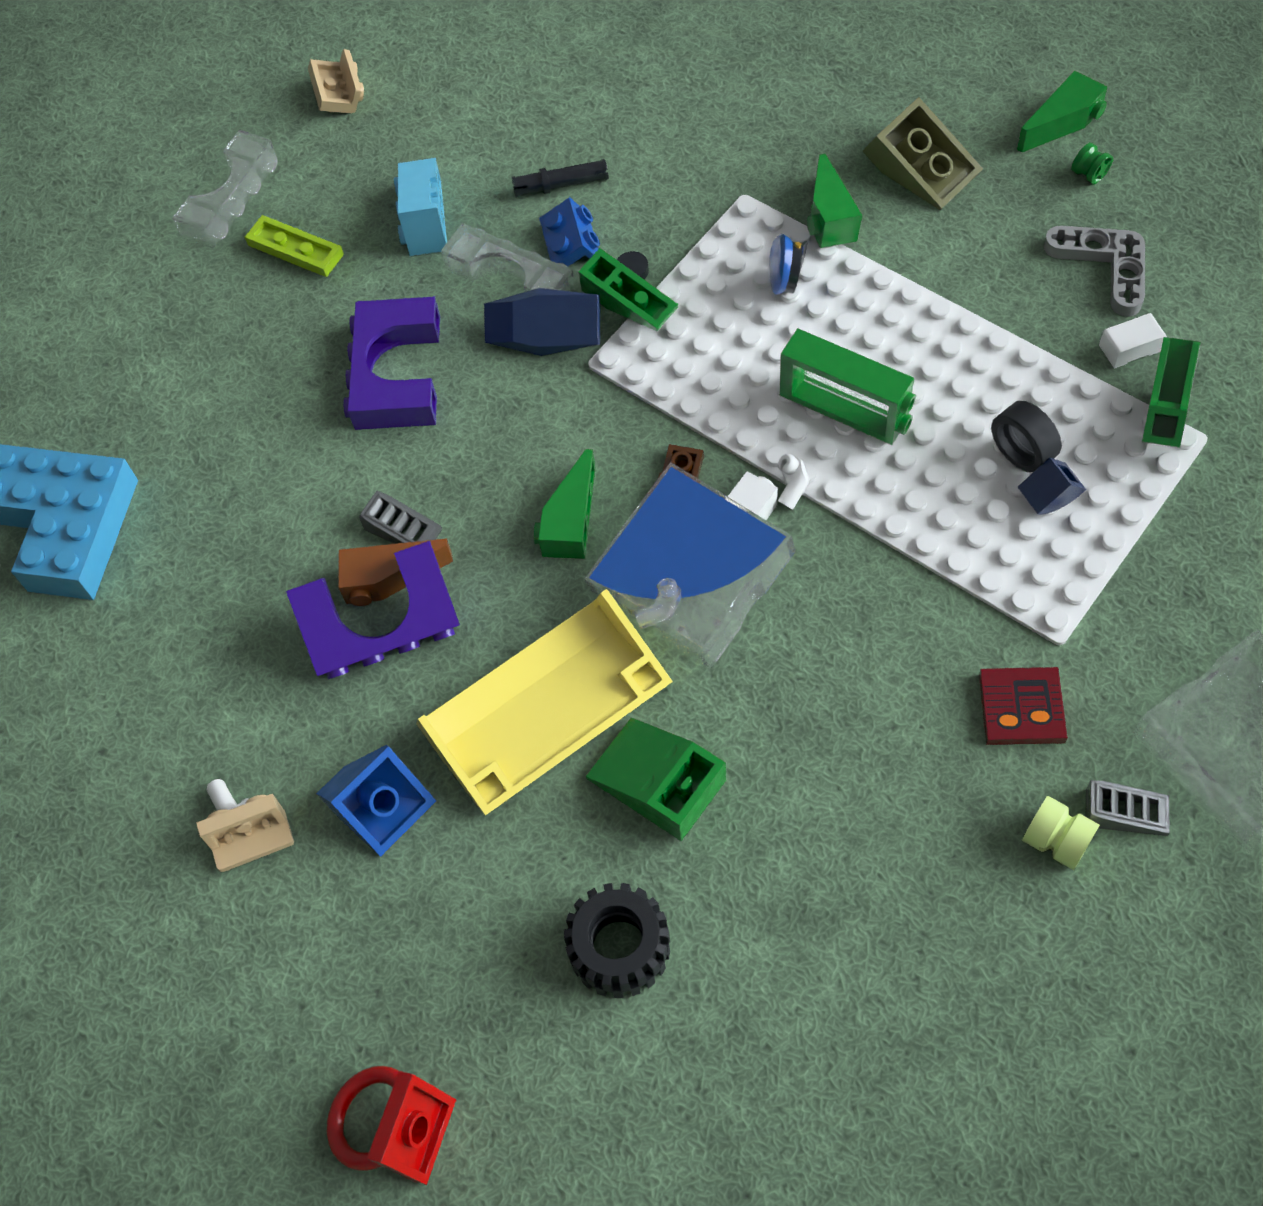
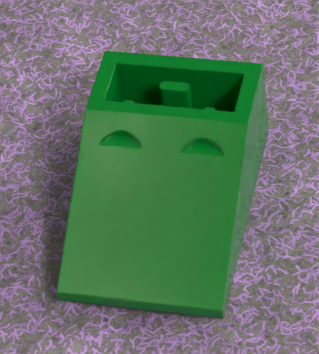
M630 718L586 775V779L682 842L725 783L726 762L693 741Z

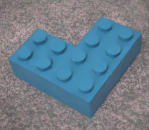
M0 444V525L28 528L11 573L27 592L94 600L138 483L137 477L125 459Z

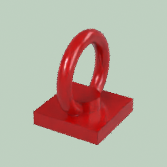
M388 1066L366 1068L352 1076L340 1088L331 1104L327 1118V1139L330 1149L337 1160L348 1168L368 1171L385 1167L411 1181L427 1185L456 1099L414 1074L399 1071ZM378 1083L387 1084L392 1087V1091L370 1151L358 1152L349 1146L344 1135V1119L348 1107L356 1095L366 1087Z

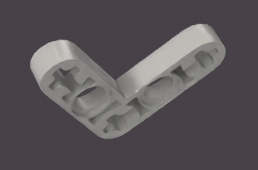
M1055 226L1047 231L1044 251L1053 258L1111 262L1110 304L1115 313L1128 317L1136 315L1141 310L1145 298V241L1141 234L1130 230ZM1057 240H1062L1064 245H1059ZM1075 240H1079L1078 247L1074 246ZM1096 241L1102 245V248L1090 249L1085 243ZM1124 244L1130 245L1132 249L1130 256L1125 257L1126 246ZM1122 269L1131 270L1136 274V277L1125 278L1120 275L1119 271ZM1125 290H1130L1129 300L1132 303H1127L1125 298H1123Z

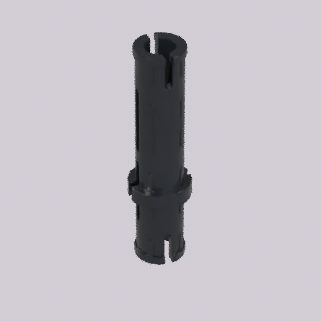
M601 159L600 161L548 171L546 168H541L538 173L513 176L512 184H514L515 197L542 191L544 194H548L552 189L604 179L608 180L606 160Z

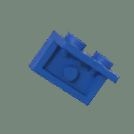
M570 197L539 218L551 265L557 271L564 270L585 255L591 258L598 250L600 242L593 232L591 225L593 217L590 211L584 205L579 206Z

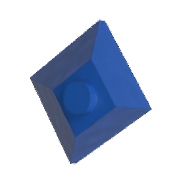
M387 745L344 766L316 793L334 814L380 857L436 802V799Z

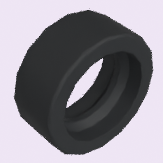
M1016 401L992 420L991 432L998 449L1017 468L1025 472H1034L1049 458L1054 459L1060 454L1062 448L1060 434L1048 415L1036 405L1027 401Z

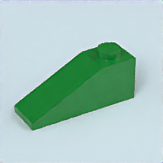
M1074 70L1022 126L1017 150L1020 152L1028 151L1084 129L1093 118L1098 120L1107 106V102L1104 101L1107 86Z
M819 154L811 212L807 218L809 234L811 236L814 235L820 248L856 242L858 240L862 214L826 154Z
M601 248L578 271L581 290L584 293L599 295V304L606 309L655 331H658L678 308V303Z
M585 449L542 508L541 522H535L534 544L540 545L542 557L585 559L596 469L593 449Z

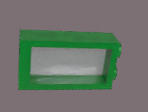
M797 328L780 355L779 396L890 445H893L899 434L905 435L913 419V415L909 414L916 399V394L912 393L914 377Z

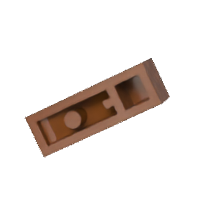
M447 538L339 550L338 588L345 603L355 606H366L372 601L384 600L406 588L394 554L395 552L430 541L439 568L453 562V555Z

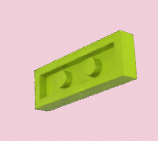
M264 215L258 219L244 237L248 246L324 277L330 274L344 255L340 245Z

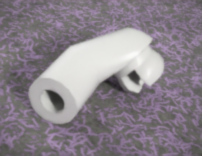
M785 454L779 459L778 468L782 471L787 486L778 501L793 510L806 489L809 478L803 461L798 456Z
M220 779L211 781L206 789L217 811L236 808L245 804L248 800L246 798L237 804L225 782Z

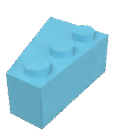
M436 158L398 163V177H394V185L398 197L396 209L401 225H398L401 245L407 244L410 256L448 251L441 178Z

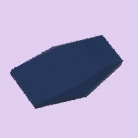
M537 288L484 303L485 343L539 356L600 345L599 295Z

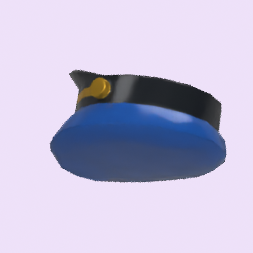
M780 234L774 239L770 250L769 268L771 290L775 295L783 292L792 294L795 292L807 250V241L802 243L793 242L784 234Z

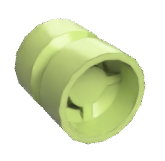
M1047 796L1033 818L1022 841L1041 852L1051 849L1053 851V859L1074 870L1100 825L1080 813L1071 817L1067 806Z

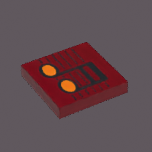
M1058 667L980 669L979 681L986 745L1066 743L1068 736Z

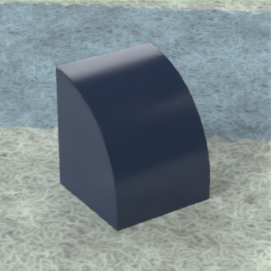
M1053 458L1046 460L1042 466L1036 469L1017 487L1039 515L1061 509L1087 490L1065 462Z

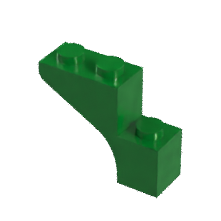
M1163 337L1142 442L1180 448L1201 342Z

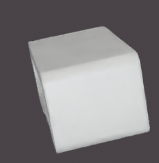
M1149 313L1105 329L1099 346L1115 369L1138 358L1161 352L1163 337L1167 336L1152 314Z

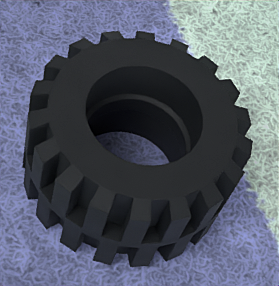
M612 883L603 884L605 891L597 893L595 888L587 892L589 899L586 902L579 898L574 904L575 914L569 912L566 919L568 929H564L565 949L576 976H580L582 983L590 989L593 986L597 994L605 997L607 992H613L614 998H623V992L631 991L632 996L641 993L639 987L646 985L649 989L653 986L656 974L662 976L666 969L665 960H669L670 937L664 912L660 911L659 903L654 897L648 899L645 890L638 887L635 892H632L630 884L621 883L620 889L614 890ZM615 922L632 924L642 934V940L638 948L629 956L621 959L603 957L594 949V941L597 934L605 926Z

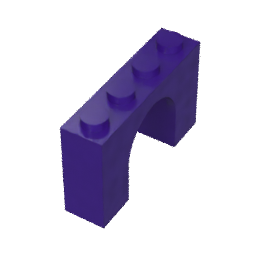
M435 296L356 301L355 315H351L349 319L353 342H348L347 346L351 369H347L345 374L346 386L349 390V397H344L343 401L345 417L351 419L355 430L436 425L437 395L431 378L387 380L372 372L377 359L389 349L401 345L439 343L440 313Z
M430 541L394 553L408 591L409 607L402 623L385 635L369 637L350 630L341 621L336 611L325 578L286 591L317 676L326 673L327 678L332 679L348 673L347 665L362 661L365 667L384 660L383 653L397 648L399 654L420 647L418 642L420 639L432 635L434 641H438L455 634L453 628L459 626L460 623Z

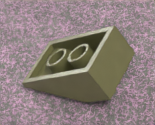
M920 97L885 127L862 151L881 173L939 210L983 170L980 164Z

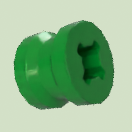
M1088 143L1076 155L1071 170L1078 175L1084 174L1087 181L1095 185L1107 174L1114 158L1109 153L1099 152L1095 144Z

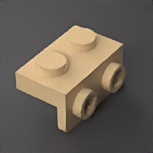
M343 49L340 62L310 59L308 72L319 110L355 113L358 101L363 100L364 87L363 83L359 82L357 63L353 62L350 50Z
M273 794L254 796L241 806L230 810L222 809L215 811L207 819L196 822L199 835L211 848L216 867L220 872L228 871L294 844L285 810Z

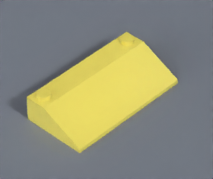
M606 589L592 603L431 714L418 718L416 724L442 761L486 816L673 681Z

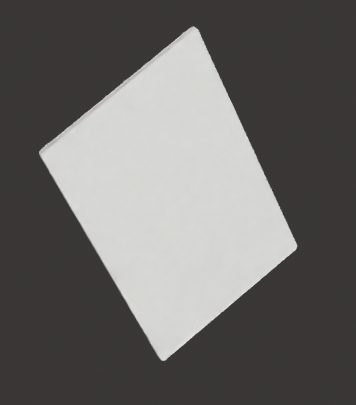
M748 195L740 196L656 287L678 303V308L661 328L655 331L627 319L589 360L590 370L786 486L784 475L778 468L779 459L785 454L798 456L803 461L809 478L808 485L802 494L803 496L1056 645H1063L1068 640L1207 442V436L1204 433L1186 424L1180 448L1142 442L1149 409L1148 404L842 244L820 248L814 235L811 236L806 225ZM780 234L786 235L793 242L802 243L807 241L808 243L797 287L793 294L783 292L775 295L771 290L770 250L774 239ZM797 328L914 377L912 393L916 394V399L909 414L913 415V419L906 434H899L893 445H890L779 396L780 355ZM808 371V373H810V374H812V375H815V376H817V377H819V378H821V379H824V380H826V381H828V382H831V383H833V384H835V385H837V386H840V387H842V388H844V389H847V390H849V391H851V392H854V393H856V394H858V395H860V396H863V397H865V398H867V399H870V400H872V401H874V402H876V403H879V404H881V405L886 406V407L889 408V406H887V405H885V404H883V403H880V402H878V401H876V400H874V399H871V398H869V397H867V396H864V395H862V394H860V393H858V392H855V391H853V390H851V389H848V388H846V387H844V386H841V385H839V384H837V383H835V382H832V381H830V380H828V379H825V378H823V377H821V376H819V375H816V374H814V373ZM1016 401L1032 403L1048 415L1055 424L1062 442L1060 454L1054 459L1065 462L1087 489L1068 505L1048 514H1037L1017 488L1033 472H1025L1007 460L998 449L992 436V420Z

